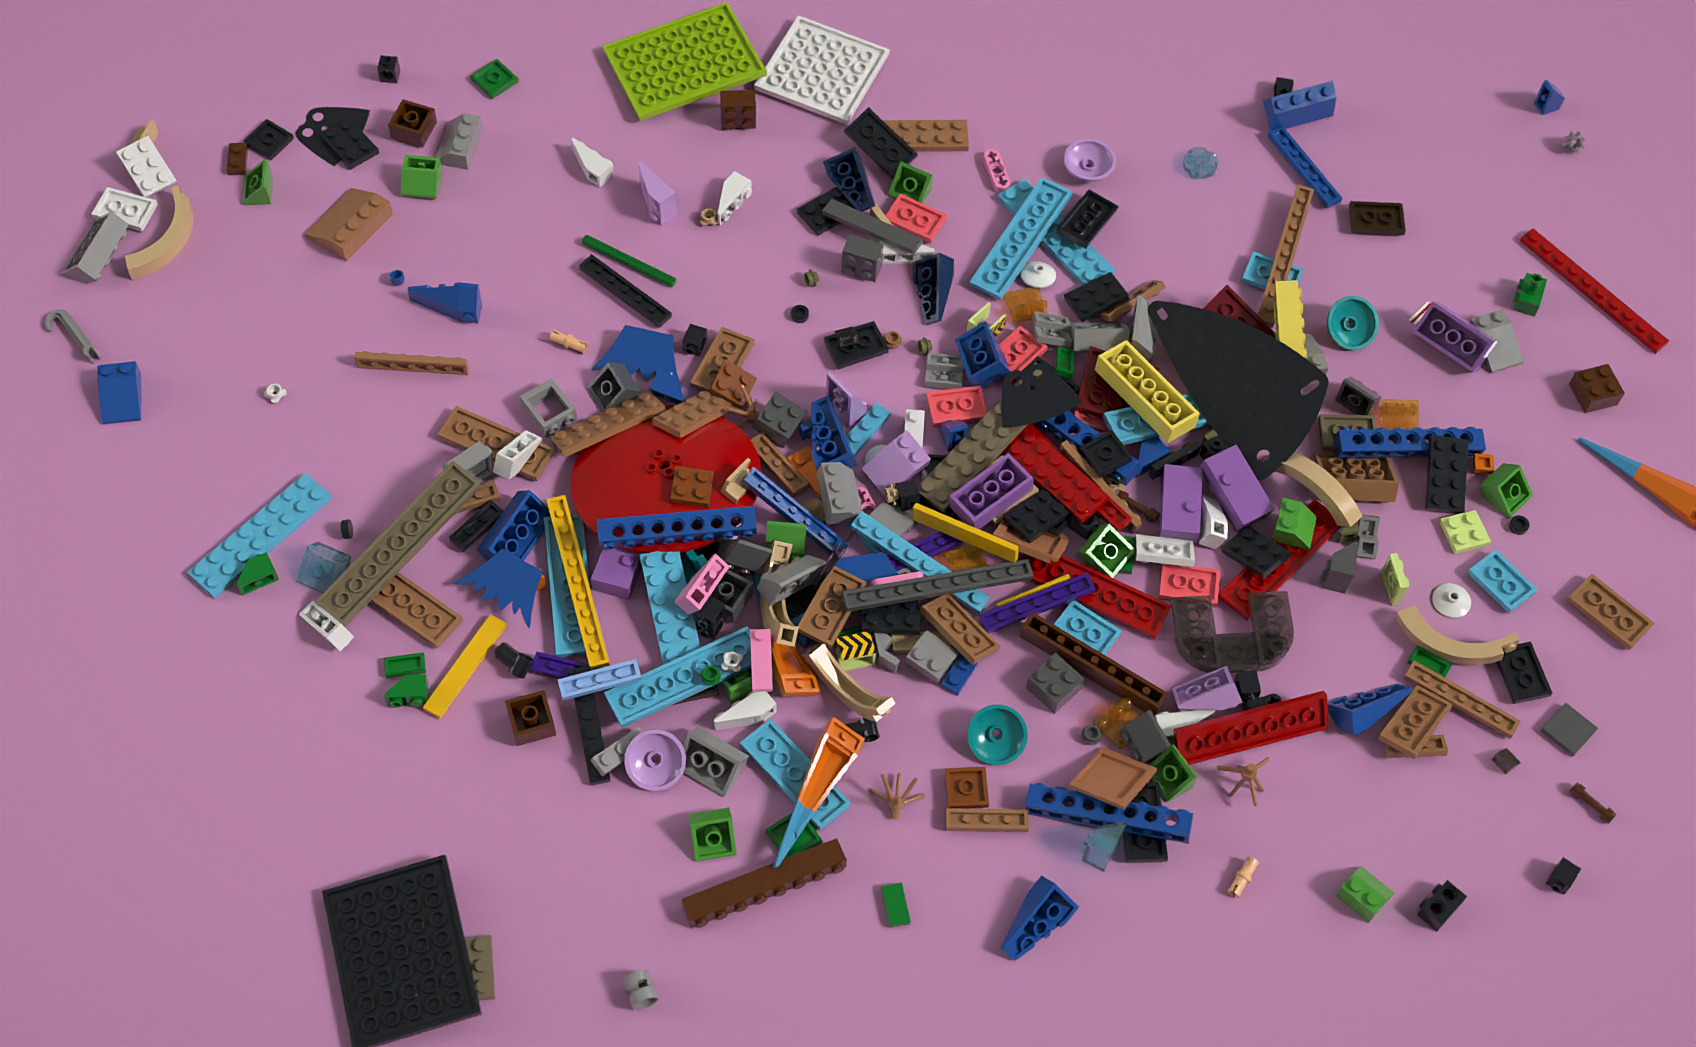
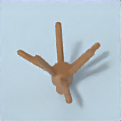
M743 384L740 387L749 407L746 411L734 406L727 408L728 411L744 415L745 418L735 424L738 427L748 420L751 422L753 420L756 421L759 416V411L756 410L758 399H755L753 404L751 394L748 396Z
M1265 758L1257 765L1249 764L1245 767L1242 765H1237V768L1217 766L1218 770L1241 773V780L1233 788L1229 796L1232 797L1241 785L1247 781L1250 785L1253 804L1257 806L1254 782L1261 792L1264 791L1263 786L1256 777L1257 769L1266 764L1270 758Z
M901 773L897 774L895 796L891 792L885 774H881V778L889 798L873 788L870 789L872 793L889 803V808H892L891 818L899 819L900 809H903L904 804L925 797V794L922 793L906 799L917 782V777L912 780L902 797H900Z

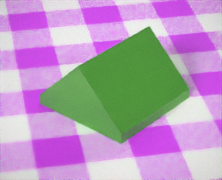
M264 159L244 176V205L271 204L273 176L268 160Z
M900 161L888 194L896 198L902 194L923 204L931 191L933 175Z
M751 668L720 682L730 703L747 697L752 691Z
M1174 744L1150 764V766L1157 768V772L1152 776L1151 780L1159 782L1160 792L1167 802L1192 789L1197 779L1196 774Z

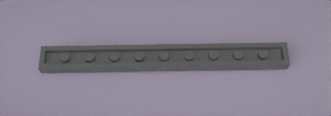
M1026 559L1016 561L1015 563L1008 562L842 591L841 596L846 612L1032 580L1034 575L1029 560Z

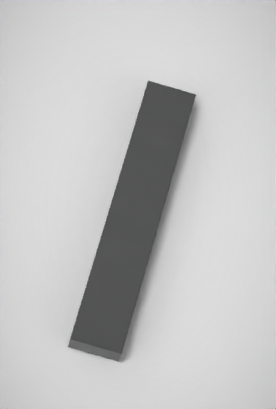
M833 199L822 210V214L913 255L923 243V239Z

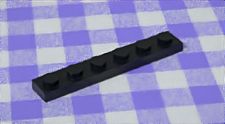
M591 254L579 265L581 271L659 328L672 317V312Z
M589 666L571 669L569 674L573 676L588 672L590 669ZM590 693L575 697V706L590 785L611 782L610 774L607 773L602 777L590 761L594 756L605 750L595 695Z

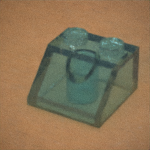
M320 542L308 545L304 552L296 582L324 593L349 567L352 556Z
M1121 821L1095 828L1093 834L1089 833L1081 850L1084 853L1082 861L1104 872L1122 838L1127 822Z

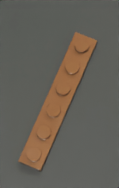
M368 351L355 352L354 356L357 368L456 375H468L469 372L467 359L460 357L446 358L442 356L388 354L385 352L370 353Z
M1067 440L1060 445L1059 450L1132 517V522L1127 525V528L1133 534L1136 533L1142 525L1139 515L1135 512L1133 513L1128 508L1127 502L1116 495L1114 488L1111 485H1107L1103 477L1099 478L1086 458L1078 453L1075 445L1070 444Z
M1416 661L1412 662L1403 678L1452 703L1454 708L1511 739L1521 722L1519 719Z

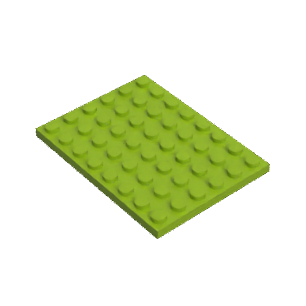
M728 2L602 46L640 121L720 93V91H726L767 76L764 65Z

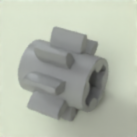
M1570 131V135L1564 136L1565 143L1562 145L1568 147V152L1574 150L1578 153L1580 148H1584L1583 141L1586 139L1580 137V132L1574 134Z

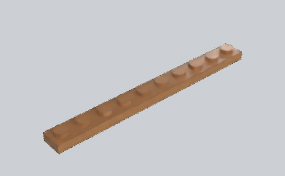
M1297 184L1257 314L1270 328H1273L1275 323L1273 305L1275 281H1287L1314 192V189Z

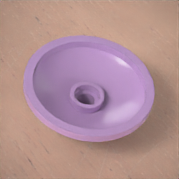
M1089 138L1080 139L1070 144L1066 149L1064 165L1067 171L1075 178L1086 182H1097L1106 179L1113 173L1116 166V156L1114 151L1102 141Z
M660 729L644 731L635 736L629 743L624 758L625 769L630 779L643 789L650 791L667 789L674 785L684 772L686 765L684 747L673 734ZM658 755L659 761L653 762L652 756Z

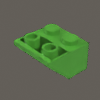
M405 155L401 175V196L436 199L443 173L441 159Z

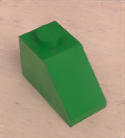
M267 552L255 555L247 561L237 581V586L242 596L279 580Z

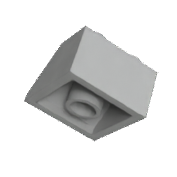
M927 630L911 649L905 663L938 684L960 652Z

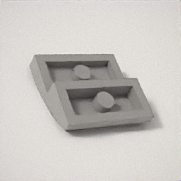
M1033 312V331L1036 342L1071 347L1073 341L1069 333L1071 324L1068 317Z
M928 353L925 387L941 389L962 388L964 364L961 356Z
M886 500L869 515L901 538L906 532L909 533L918 523L913 520L912 513L909 511L902 512L898 504L893 506V502L887 503Z

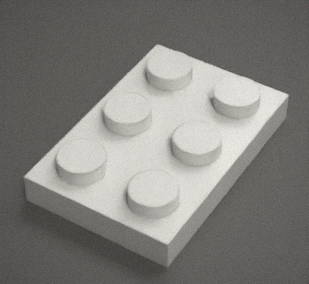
M149 136L116 151L117 156L143 197L148 198L177 183V180Z
M107 187L91 215L93 219H97L112 211L129 224L127 228L143 232L158 203L154 199Z
M1139 534L1135 536L1136 561L1194 567L1193 541Z

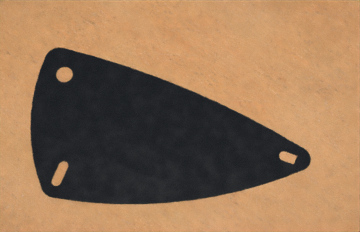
M1166 301L1152 302L1148 307L1149 316L1173 366L1191 397L1228 448L1234 445L1238 446L1257 480L1266 479L1283 465L1282 462H1286L1309 433L1322 407L1328 387V377L1292 348L1241 321L1189 305ZM1161 308L1168 315L1165 320H1162L1157 313ZM1314 380L1319 381V386L1306 395L1301 394V390ZM1267 450L1270 453L1269 460L1266 462L1258 461V452Z

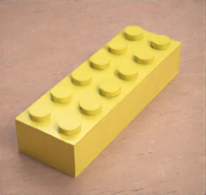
M1298 280L1275 281L1273 305L1276 339L1307 359V350L1304 348L1306 338L1305 333H1303L1302 288H1298Z
M1127 340L1098 356L1095 371L1167 444L1196 427L1200 413Z

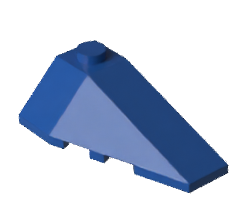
M458 282L454 283V286L439 284L438 287L434 288L429 285L408 287L410 301L461 322H479L482 301L478 284Z
M829 395L812 402L811 422L813 424V434H811V439L813 441V449H811V455L817 470L821 463L841 462L849 468L857 466L858 463Z
M1393 684L1376 688L1375 693L1359 692L1357 697L1350 699L1347 696H1342L1328 701V712L1340 730L1349 732L1351 735H1358L1361 731L1374 725L1410 694L1412 688L1401 684Z
M1041 875L1029 890L1000 948L1012 960L1016 961L1031 950L1041 938L1044 937L1046 939L1056 927L1065 925L1079 906L1054 882Z

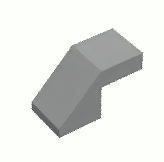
M1362 514L1363 516L1358 521L1360 531L1356 537V542H1359L1357 556L1376 559L1379 544L1377 532L1380 517Z
M874 633L873 642L878 664L896 674L900 667V659L888 652L892 647V637L886 633Z

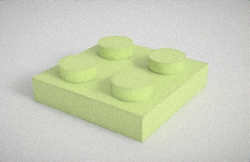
M1476 510L1441 518L1439 522L1454 554L1489 546L1491 543Z
M1397 553L1389 554L1381 570L1391 606L1399 605L1409 588V580L1403 572V562L1399 560Z

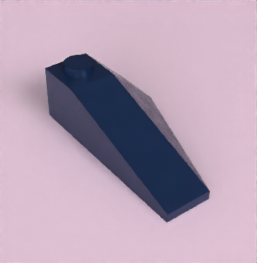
M855 147L823 161L828 177L856 210L863 212L876 206L864 164Z
M942 253L913 262V282L917 285L918 291L916 293L921 299L922 304L920 307L926 325L942 320L954 277V259Z

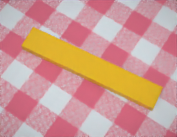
M918 503L913 506L914 521L1013 563L1017 561L1019 546Z
M491 614L488 616L423 706L424 711L439 719L442 718L506 629V622Z

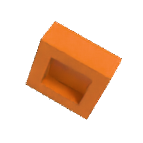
M1475 453L1473 456L1474 473L1492 474L1494 472V456Z

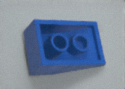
M986 321L955 339L968 379L975 386L981 385V388H984L1010 372L1006 358Z
M136 361L97 365L102 424L140 421L141 372Z

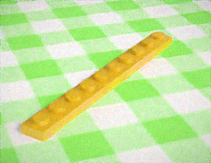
M562 495L546 499L590 670L610 666L566 496Z

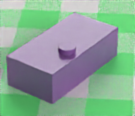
M1432 301L1412 331L1471 372L1478 371L1498 342L1438 301Z
M1237 445L1205 459L1199 466V468H1203L1202 474L1236 532L1268 517L1275 510Z
M1008 453L949 496L950 508L965 524L980 529L1033 490V477Z
M1164 465L1161 475L1158 537L1191 540L1193 545L1197 544L1200 535L1203 468Z
M616 546L614 549L603 548L591 577L592 590L630 600L642 569L641 553L627 551Z

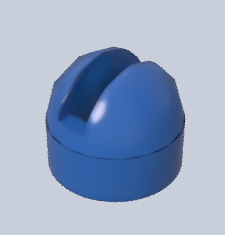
M394 270L389 274L393 285L400 286L404 283L403 271Z

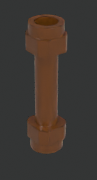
M1120 490L1117 496L1120 499H1124L1128 506L1144 514L1150 522H1156L1160 515L1156 509H1149L1130 498L1129 494L1125 491Z
M1577 782L1570 789L1572 795L1575 798L1580 797L1601 814L1600 818L1604 822L1606 821L1609 824L1617 814L1610 807L1606 809L1584 791L1586 788L1582 784L1580 785Z

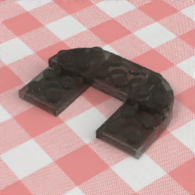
M1287 591L1249 593L1247 598L1253 632L1216 634L1210 595L1172 597L1170 601L1176 635L1174 640L1180 655L1188 664L1206 673L1224 666L1228 667L1230 673L1252 670L1264 671L1273 668L1284 659L1294 638V627Z

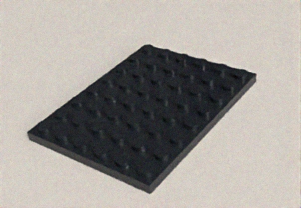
M445 854L322 891L352 1047H378L482 1015L448 859Z

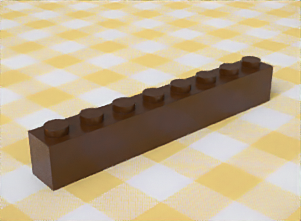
M1034 612L1030 614L1022 625L1020 633L1022 639L1051 656L1056 653L1074 670L1145 713L1151 710L1155 717L1164 706L1169 693Z
M836 838L787 857L776 868H774V863L685 897L682 899V907L690 927L701 928L706 926L709 921L724 919L729 913L734 911L742 912L747 909V906L762 904L767 898L772 896L779 897L790 889H800L810 881L817 882L828 874H838L846 868L847 859Z

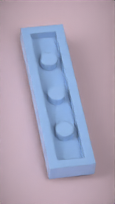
M637 659L558 679L564 701L639 681L642 678Z

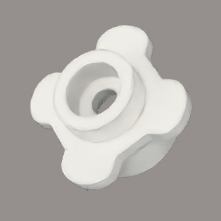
M271 384L264 392V397L271 399L272 403H278L279 399L286 396L287 392L279 384Z
M736 652L724 653V663L721 664V668L725 671L729 669L739 672L743 656Z

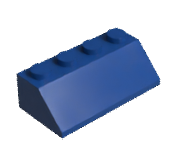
M1333 81L1263 99L1270 131L1280 126L1288 129L1333 116L1337 99Z
M531 490L517 491L476 551L487 561L502 548L525 560L545 531L544 517H550L548 507Z

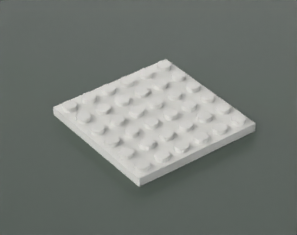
M798 15L765 67L767 76L757 80L754 90L848 125L889 56L890 49Z

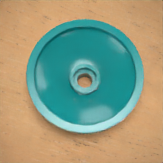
M1343 297L1336 301L1328 312L1327 329L1329 335L1338 346L1344 349L1359 350L1365 348L1375 339L1378 333V314L1373 305L1362 297Z
M1001 704L988 705L980 709L970 720L967 729V740L971 751L981 761L991 765H1004L1014 761L1023 752L1028 739L1027 726L1022 716L1013 708ZM994 730L999 731V735L997 737H993L992 732Z

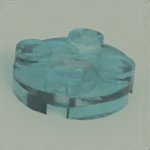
M1204 147L1191 148L1184 157L1183 167L1192 179L1212 177L1215 175L1218 167L1217 155L1213 151L1211 153L1206 151L1207 148Z

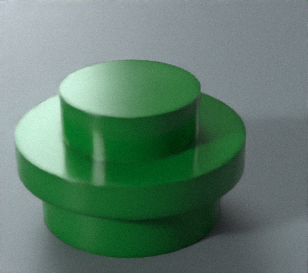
M707 666L701 672V680L706 685H716L721 679V672L715 666Z

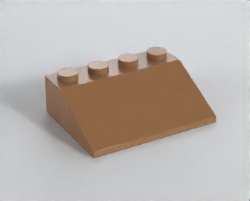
M350 188L304 235L347 261L393 215L390 201L373 192Z
M1314 451V462L1331 474L1344 487L1353 500L1362 502L1379 501L1382 503L1396 501L1399 481L1389 457L1336 458L1335 452Z

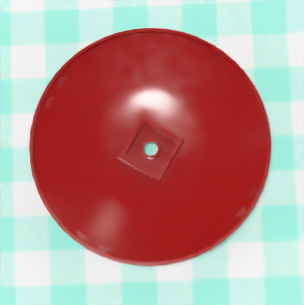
M666 405V411L671 409L675 405ZM723 416L714 419L682 438H678L654 426V417L582 449L574 462L570 479L571 495L576 512L588 529L598 536L597 519L754 506L758 496L750 489L735 504L720 491L726 479L747 458L751 460L747 467L749 470L755 467L761 472V465L758 453L749 437L737 425ZM661 466H669L665 469H660ZM675 466L714 471L709 508L670 503ZM734 520L731 522V525L737 527L741 522ZM714 522L711 524V526L715 529H718L722 526L719 522ZM700 524L692 525V529L694 530H700L702 528ZM675 525L672 528V530L675 532H679L683 529L679 525ZM655 527L652 531L659 534L663 529ZM641 529L633 531L634 535H641L643 533ZM617 530L613 533V535L615 537H620L623 535V532ZM716 537L710 541L694 539L693 542L689 543L678 540L672 544L658 542L652 546L635 544L634 547L630 548L616 547L641 554L656 551L682 553L704 547L722 537Z

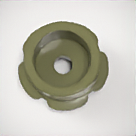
M812 269L804 273L806 285L808 287L813 285L814 287L819 282L817 272H813Z
M926 337L918 340L920 354L927 355L932 351V343Z

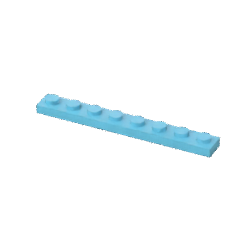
M863 511L860 512L851 524L850 528L852 530L857 528L856 532L913 571L922 572L924 577L952 572ZM979 589L950 594V596L978 615L990 599L988 595Z

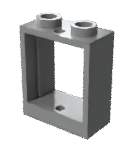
M552 378L520 396L521 407L545 438L555 434L561 428L573 424L577 420L576 409ZM555 395L566 411L545 422L534 406Z
M478 441L442 465V468L444 470L454 460L481 483L494 474L495 462L492 459L493 452L489 446H484Z

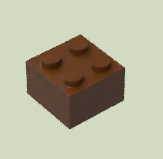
M755 90L720 91L722 130L756 128Z
M402 99L388 124L391 138L424 147L437 123L435 108Z
M1609 364L1577 371L1569 382V386L1584 413L1616 406L1625 394Z
M545 690L505 701L517 746L556 736L555 725Z

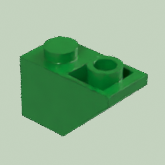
M405 675L385 693L387 706L398 708L402 705L414 707L425 705L428 700L429 691L427 675Z

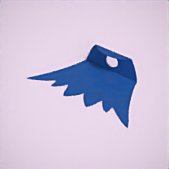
M625 325L608 352L592 368V370L603 368L608 362L625 364L630 375L640 368V372L646 382L649 381L654 371L657 374L659 369L663 371L670 370L676 375L681 388L675 365L673 335Z
M502 548L479 568L453 584L477 582L473 590L486 586L482 598L483 601L499 595L498 608L500 611L512 602L513 613L516 614L520 608L527 627L530 628L534 598L540 578L544 573Z
M885 552L840 558L835 565L866 581V587H869V582L872 580L899 575Z

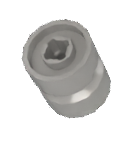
M648 970L633 972L622 980L626 993L630 994L629 1001L633 1010L647 1008L659 1000L655 987L651 986L652 979Z

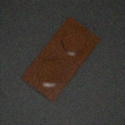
M229 143L228 175H246L247 143Z

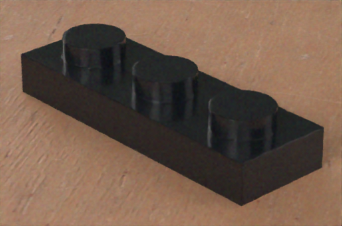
M1197 440L1191 444L1187 443L1180 450L1172 451L1165 458L1154 461L1151 465L1149 476L1154 480L1162 475L1165 464L1180 466L1199 455L1200 443Z
M490 500L450 535L449 540L464 552L496 523L504 510Z

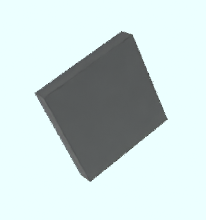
M1565 703L1541 729V732L1571 756H1574L1598 728Z

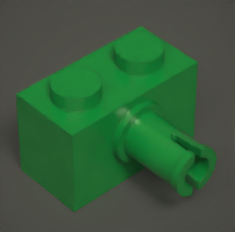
M1526 273L1524 279L1520 278L1517 285L1519 292L1515 293L1513 299L1515 303L1514 310L1535 317L1541 304L1547 279L1542 278L1539 274Z

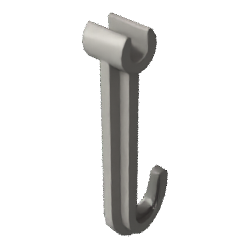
M53 310L47 315L45 325L49 332L54 331L51 325L52 320L59 319L82 349L90 363L94 364L92 360L94 355L101 359L102 356L97 348L92 345L66 310Z

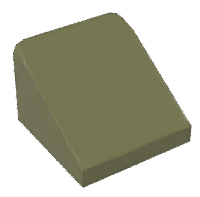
M1357 522L1353 526L1345 527L1340 531L1336 540L1337 543L1354 541L1360 531Z

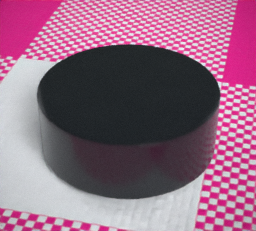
M796 305L791 309V319L794 322L804 323L808 320L809 310L806 306Z
M1521 515L1514 516L1509 522V529L1516 535L1525 534L1530 526L1528 519Z
M350 519L341 521V534L344 539L353 538V525Z

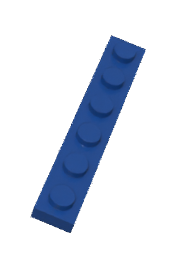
M1284 126L1268 132V138L1308 187L1314 189L1313 193L1327 209L1341 203L1342 197Z
M755 467L748 472L741 482L790 523L806 524V536L828 554L832 555L843 540Z

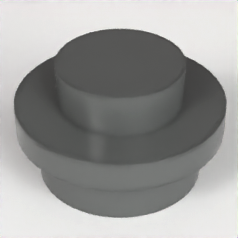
M1089 725L1082 730L1081 737L1086 744L1095 745L1100 742L1102 733L1097 726Z

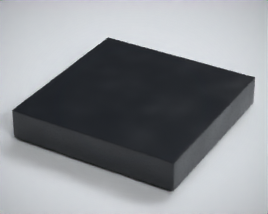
M266 119L243 142L247 143L248 147L272 160L294 139V135Z
M1113 430L1080 447L1081 453L1099 478L1133 461V457Z

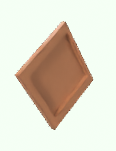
M1003 520L993 533L994 536L1019 546V552L1048 563L1052 561L1058 562L1071 540V537L1063 534L1057 537L1046 532L1029 544Z
M1102 747L1069 783L1068 787L1124 810L1157 772V768Z

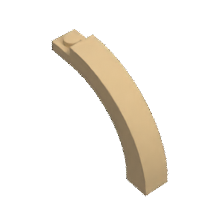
M179 186L171 187L175 203V213L172 223L165 234L151 246L139 252L125 255L127 269L132 280L145 277L160 270L171 262L186 245L193 227V208L189 197L186 198L185 193L180 191Z
M1294 452L1275 471L1292 477L1311 490L1326 506L1338 526L1351 527L1363 516L1344 487L1325 469L1305 456ZM1270 454L1265 456L1262 462L1268 461L1270 458Z
M772 540L770 549H773L772 554L764 563L762 576L767 572L770 574L775 572L781 565H788L793 544ZM760 593L762 622L764 629H770L771 640L775 643L795 647L799 627L790 621L785 599L769 606Z
M1416 605L1400 610L1396 614V621L1400 628L1414 644L1451 663L1483 665L1501 661L1504 655L1503 651L1508 653L1515 650L1519 642L1516 633L1485 643H1465L1450 639L1434 630L1420 615Z
M815 644L802 654V657L824 685L841 702L860 716L877 722L884 715L888 714L891 711V707L896 704L892 697L875 695L857 683L835 660L825 644Z

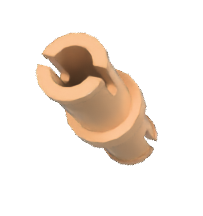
M554 329L550 335V341L564 345V348H572L583 354L587 350L588 342L576 339L571 334L566 335Z
M1248 856L1240 871L1236 872V878L1227 890L1230 895L1233 896L1235 893L1234 897L1239 898L1246 884L1250 883L1252 880L1251 875L1259 865L1255 858L1251 861L1252 857Z

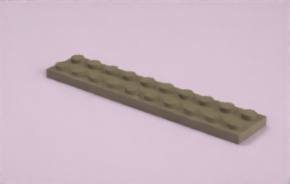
M1041 369L1033 372V376L1036 379H1041L1045 375V372ZM1020 378L1014 384V386L1021 385L1023 382L1022 378ZM1030 386L1029 390L1034 391L1035 386ZM1002 398L918 485L920 497L941 512L945 513L950 508L949 496L986 470L1027 426L1003 428Z
M453 460L315 602L346 627L482 487L481 483Z

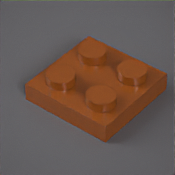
M725 359L708 391L741 409L746 399L740 385H744L749 396L757 377Z
M675 466L670 503L709 508L714 471Z
M985 767L945 768L948 808H989Z

